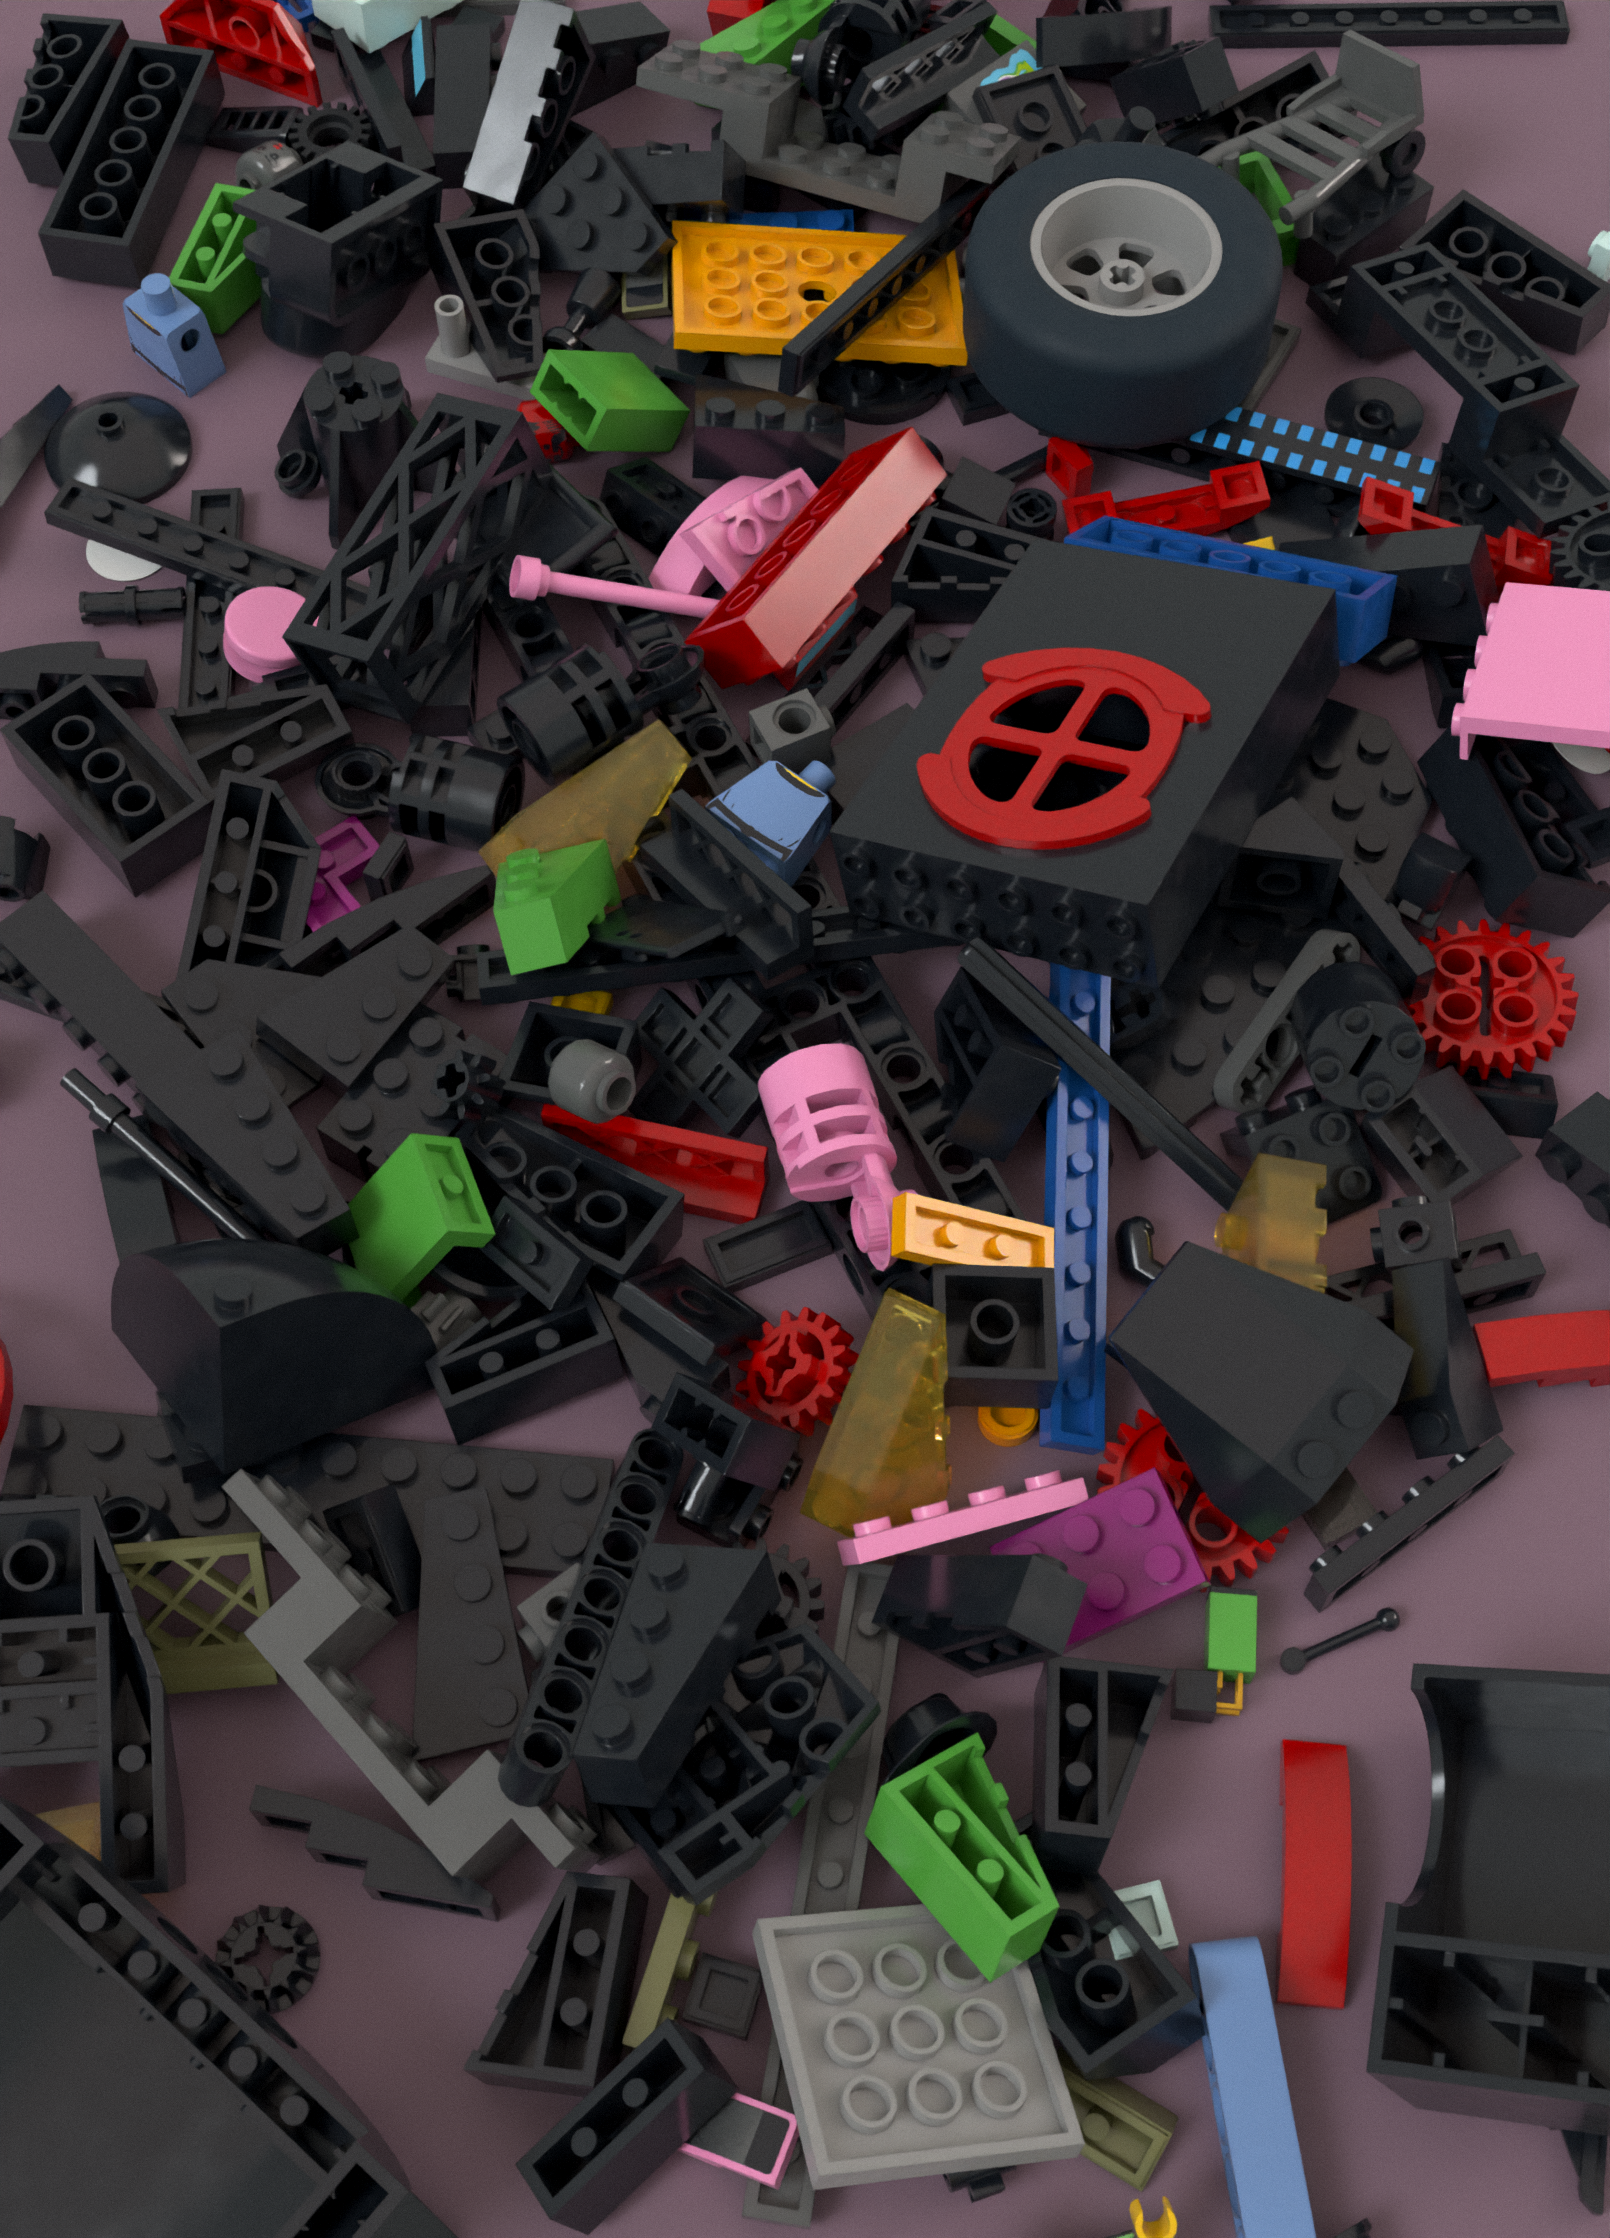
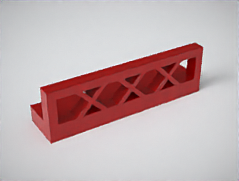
M544 1104L541 1112L544 1126L684 1193V1213L739 1225L759 1217L770 1179L768 1147L620 1115L609 1122L595 1124L558 1106Z

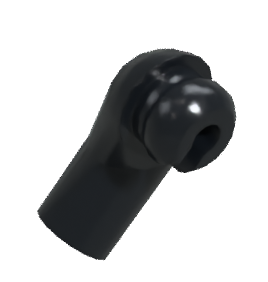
M1133 1216L1122 1221L1115 1234L1118 1264L1120 1270L1125 1275L1148 1288L1165 1265L1154 1259L1151 1237L1155 1234L1154 1226L1145 1217Z

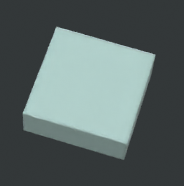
M1160 1880L1114 1891L1162 1952L1177 1949L1179 1943ZM1116 1928L1112 1929L1108 1936L1115 1960L1132 1957L1131 1950Z

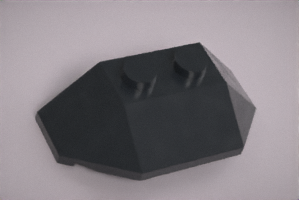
M221 769L176 980L207 959L277 970L283 967L279 953L303 939L322 849L276 780Z

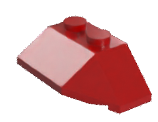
M174 0L159 15L167 44L214 50L219 71L309 105H315L317 108L323 103L315 64L302 25L279 3L272 0Z

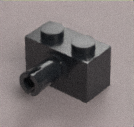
M679 1372L676 1373L651 1428L691 1453L692 1457L696 1459L678 1501L673 1505V1510L703 1525H709L710 1517L729 1477L775 1491L801 1437V1434L731 1391Z

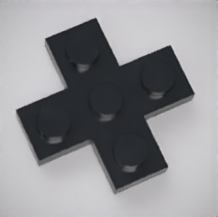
M731 977L725 980L698 1016L673 991L661 987L635 1020L638 1021L640 1044L660 1065L635 1095L627 1109L636 1119L686 1129L702 1108L727 1135L739 1139L764 1108L758 1090L759 1079L740 1059L774 1015L740 981Z

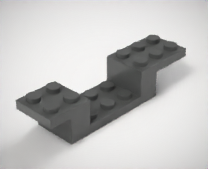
M675 40L641 64L637 69V87L723 110L719 140H725L746 161V175L917 223H922L967 182V178L992 184L1019 153L1021 137L1008 134L1006 127L995 123H983L979 126L964 122L963 116L951 111L932 113L904 140L901 156L884 155L880 157L866 153V149L858 144L841 143L837 145L822 141L821 135L811 131H798L794 133L802 77L788 74L787 69L778 64L763 63L758 66L744 62V57L734 52L722 51L714 54L700 50L701 46L698 43L689 40Z
M240 1469L222 1488L301 1577L244 1634L446 1870L454 1877L488 1881L530 1839L555 1868L587 1873L604 1856L592 1842L599 1834L596 1828L576 1807L572 1805L567 1809L553 1797L541 1806L530 1808L517 1805L509 1800L500 1789L498 1782L499 1768L504 1754L487 1749L452 1784L434 1766H430L425 1770L412 1757L411 1752L417 1746L410 1735L393 1719H389L385 1723L370 1707L376 1701L375 1696L357 1676L351 1672L346 1677L344 1676L398 1624V1621L385 1608L392 1601L391 1597L370 1575L366 1573L362 1577L354 1568L346 1564L352 1557L351 1552L331 1531L326 1529L322 1532L313 1522L307 1519L313 1513V1510L292 1487L288 1485L283 1488L269 1474L259 1479ZM528 1759L532 1764L541 1767L534 1760Z

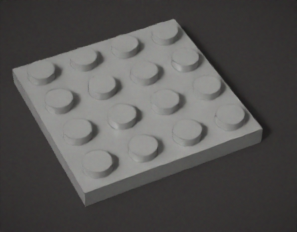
M924 1904L757 1919L752 1936L813 2190L1078 2157L1085 2142L1027 1960L990 1983Z

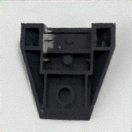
M1184 1241L1108 1336L1112 1346L1209 1502L1259 1543L1264 1542L1320 1501L1396 1405L1414 1352L1411 1346L1365 1309L1189 1241Z

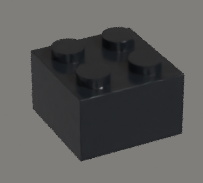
M933 1263L925 1294L927 1405L1048 1409L1059 1381L1054 1268Z

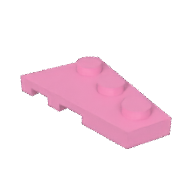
M802 468L789 471L679 533V535L728 592L816 493L818 488Z

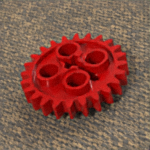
M1481 919L1478 931H1470L1463 920H1460L1457 923L1456 934L1451 935L1446 929L1439 926L1436 927L1434 942L1420 936L1418 941L1424 943L1432 953L1436 970L1428 996L1410 1006L1406 1004L1426 1043L1425 1054L1433 1050L1438 1053L1435 1065L1438 1068L1444 1066L1450 1060L1456 1061L1457 1073L1460 1076L1467 1072L1470 1065L1477 1066L1481 1079L1487 1080L1491 1067H1498L1505 1078H1511L1515 1063H1518L1527 1072L1533 1071L1536 1057L1549 1062L1552 1058L1554 1047H1564L1568 1031H1572L1577 1013L1575 1008L1579 993L1572 991L1575 976L1571 973H1562L1566 959L1563 956L1547 959L1550 943L1546 941L1533 947L1529 944L1531 931L1526 930L1516 938L1510 936V924L1504 923L1498 932H1492L1486 919ZM1481 961L1486 962L1488 965V983L1486 987V1007L1489 1009L1486 1022L1488 1036L1480 1033L1479 1017L1482 1008V990L1478 986L1481 977Z
M1140 1408L1137 1410L1135 1417L1137 1430L1130 1425L1121 1423L1116 1436L1120 1444L1107 1442L1103 1457L1109 1463L1099 1464L1096 1476L1098 1481L1106 1485L1098 1488L1096 1495L1155 1467L1160 1471L1178 1513H1180L1186 1494L1191 1491L1196 1479L1185 1462L1173 1460L1165 1451L1166 1448L1175 1445L1158 1418L1154 1419L1147 1411ZM1204 1492L1198 1496L1185 1525L1209 1581L1211 1576L1217 1575L1222 1585L1229 1588L1232 1587L1235 1579V1568L1247 1578H1253L1258 1568L1255 1557L1269 1564L1276 1553V1549L1271 1542L1283 1544L1289 1532V1529L1285 1526L1264 1542L1259 1543L1213 1506ZM1201 1523L1215 1524L1223 1531L1225 1539L1214 1542L1206 1540L1199 1535L1195 1526ZM1208 1586L1201 1589L1200 1592L1206 1593Z

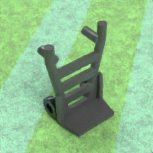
M1348 30L1342 36L1335 74L1308 89L1286 107L1287 117L1222 142L1199 155L1198 158L1217 167L1220 166V169L1240 182V156L1256 150L1316 183L1309 190L1297 191L1294 194V200L1279 209L1281 221L1285 225L1293 224V234L1296 238H1309L1313 234V211L1322 205L1378 153L1385 172L1398 178L1408 176L1420 163L1426 145L1423 133L1415 129L1424 123L1420 64L1352 30ZM1357 110L1381 122L1382 125L1377 127L1362 118L1356 117ZM1344 134L1360 144L1355 148L1337 137ZM1291 137L1338 164L1333 168L1282 139Z

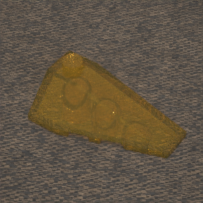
M658 719L517 813L478 853L497 878L499 863L507 862L506 857L513 852L536 848L539 854L606 838L616 876L624 860L632 861L639 849V846L634 843L649 818L659 815L669 798L668 795L674 790L692 758L666 725Z
M888 1288L884 1293L814 1466L800 1514L851 1538L856 1536L853 1528L854 1524L889 1516L891 1525L896 1526L913 1521L911 1509L946 1500L952 1484V1465L947 1464L946 1439L950 1434V1416L945 1415L944 1384L948 1380L946 1314L891 1288Z

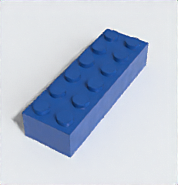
M1105 515L1064 537V543L1336 589L1339 666H1349L1351 663L1357 662L1387 637L1397 575Z

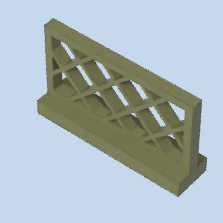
M262 1532L114 1545L130 1590L138 1585L164 1602L149 1620L141 1615L140 1618L164 1681L167 1694L278 1684L280 1675L244 1632H236L221 1622L236 1604H239L258 1618L273 1605ZM248 1554L251 1571L239 1585L212 1568V1565L220 1556ZM173 1560L191 1573L176 1590H173L148 1573L156 1562ZM200 1579L227 1596L212 1615L185 1598L186 1594ZM252 1586H254L255 1596L248 1592ZM174 1609L200 1626V1628L193 1636L174 1638L158 1626Z

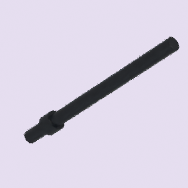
M76 1068L71 1069L64 1075L60 1085L90 1111L89 1119L106 1134L114 1133L227 1235L231 1238L269 1241L129 1116L131 1109L113 1093L108 1095L103 1093Z

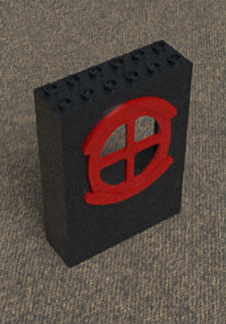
M1034 538L829 831L849 913L866 919H875L908 927L919 932L924 931L957 939L964 943H968L973 938L979 936L986 940L994 949L1010 952L1020 957H1030L1063 965L1073 970H1083L1116 978L1126 983H1136L1159 989L1340 676L1336 589ZM996 716H1002L1058 729L1052 733H1040L996 724L993 721ZM1081 733L1145 745L1146 747L1140 751H1128L1078 740V737ZM978 744L1040 756L1015 796L1009 801L998 802L987 798L973 782L969 771L971 754ZM1064 762L1128 775L1127 778L1109 792L1076 807L1051 812L1039 811L1033 808L1059 766Z

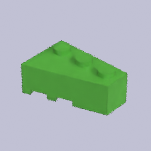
M220 183L215 184L169 279L173 287L200 307L205 314L211 332L224 334L261 296L262 278L255 274L256 263L246 258L243 254V239L256 231V221L233 212V202L255 190Z
M977 1732L881 1786L864 1834L991 1983L1040 1951L1058 1911L1059 1904L1026 1834L1019 1835L1006 1808L1009 1797L1002 1782L995 1783L983 1759L986 1748Z

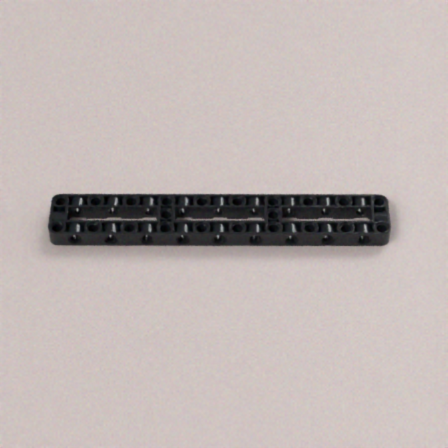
M583 495L618 529L606 506L598 498L591 495ZM620 530L617 536L568 573L654 589ZM482 568L469 576V580H476ZM496 581L483 602L481 609L521 682L537 672H543L550 668L552 663L561 657H567L575 652L544 597H537L523 608ZM591 600L592 607L615 647H622L632 665V671L645 654L658 647L673 643L681 646L686 645L684 643L685 640L668 612ZM702 673L701 679L698 682L702 696L691 708L670 716L661 715L657 707L652 710L658 722L664 720L668 727L667 729L627 744L624 738L618 741L617 746L609 751H602L597 754L592 762L572 774L636 892L647 895L651 900L688 905L642 861L640 845L672 829V823L664 809L670 807L668 795L683 789L692 798L701 795L702 798L708 797L711 801L759 768L704 673ZM812 857L791 888L811 905L812 910L840 907L839 901ZM871 956L852 958L846 961L834 960L804 964L808 972L766 990L755 971L742 972L736 975L725 974L685 980L701 1010L704 1009L725 980L731 977L740 981L774 1015L761 1032L763 1036L756 1039L740 1059L758 1079L776 1061L792 1052L820 1044H830L840 1039L843 1043L848 1041L850 1046L855 1047L863 1054L878 1098L879 1107L892 1130L899 1129L914 1155V1168L931 1198L1027 1221L990 1157L945 1140L944 1127L949 1121H953L952 1104L942 1101L941 1087L945 1081ZM855 990L861 992L862 994L857 996H848L844 994V992ZM802 1011L813 1014L805 1018L794 1016L795 1013ZM906 1076L914 1079V1081L911 1083L902 1084L897 1083L892 1079H894L895 1077ZM763 1108L762 1111L759 1113V1116L762 1122L764 1123L768 1133L770 1134L774 1144L776 1145L775 1138L772 1136L768 1119ZM951 1165H959L968 1171L956 1175L946 1172L944 1168ZM849 1196L834 1201L811 1202L836 1257L883 1340L895 1348H902L925 1338V1294L932 1266L899 1258L887 1270H877L870 1261L868 1253H862L857 1246L851 1221L841 1217L843 1213L851 1211V1202L854 1197ZM906 1304L914 1306L920 1312L915 1316L907 1318L900 1317L892 1310L899 1305Z

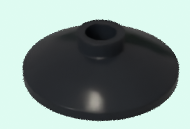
M1362 377L1349 380L1333 390L1325 405L1324 420L1329 432L1401 451L1410 446L1419 436L1423 426L1424 414L1416 396L1401 384L1379 377Z

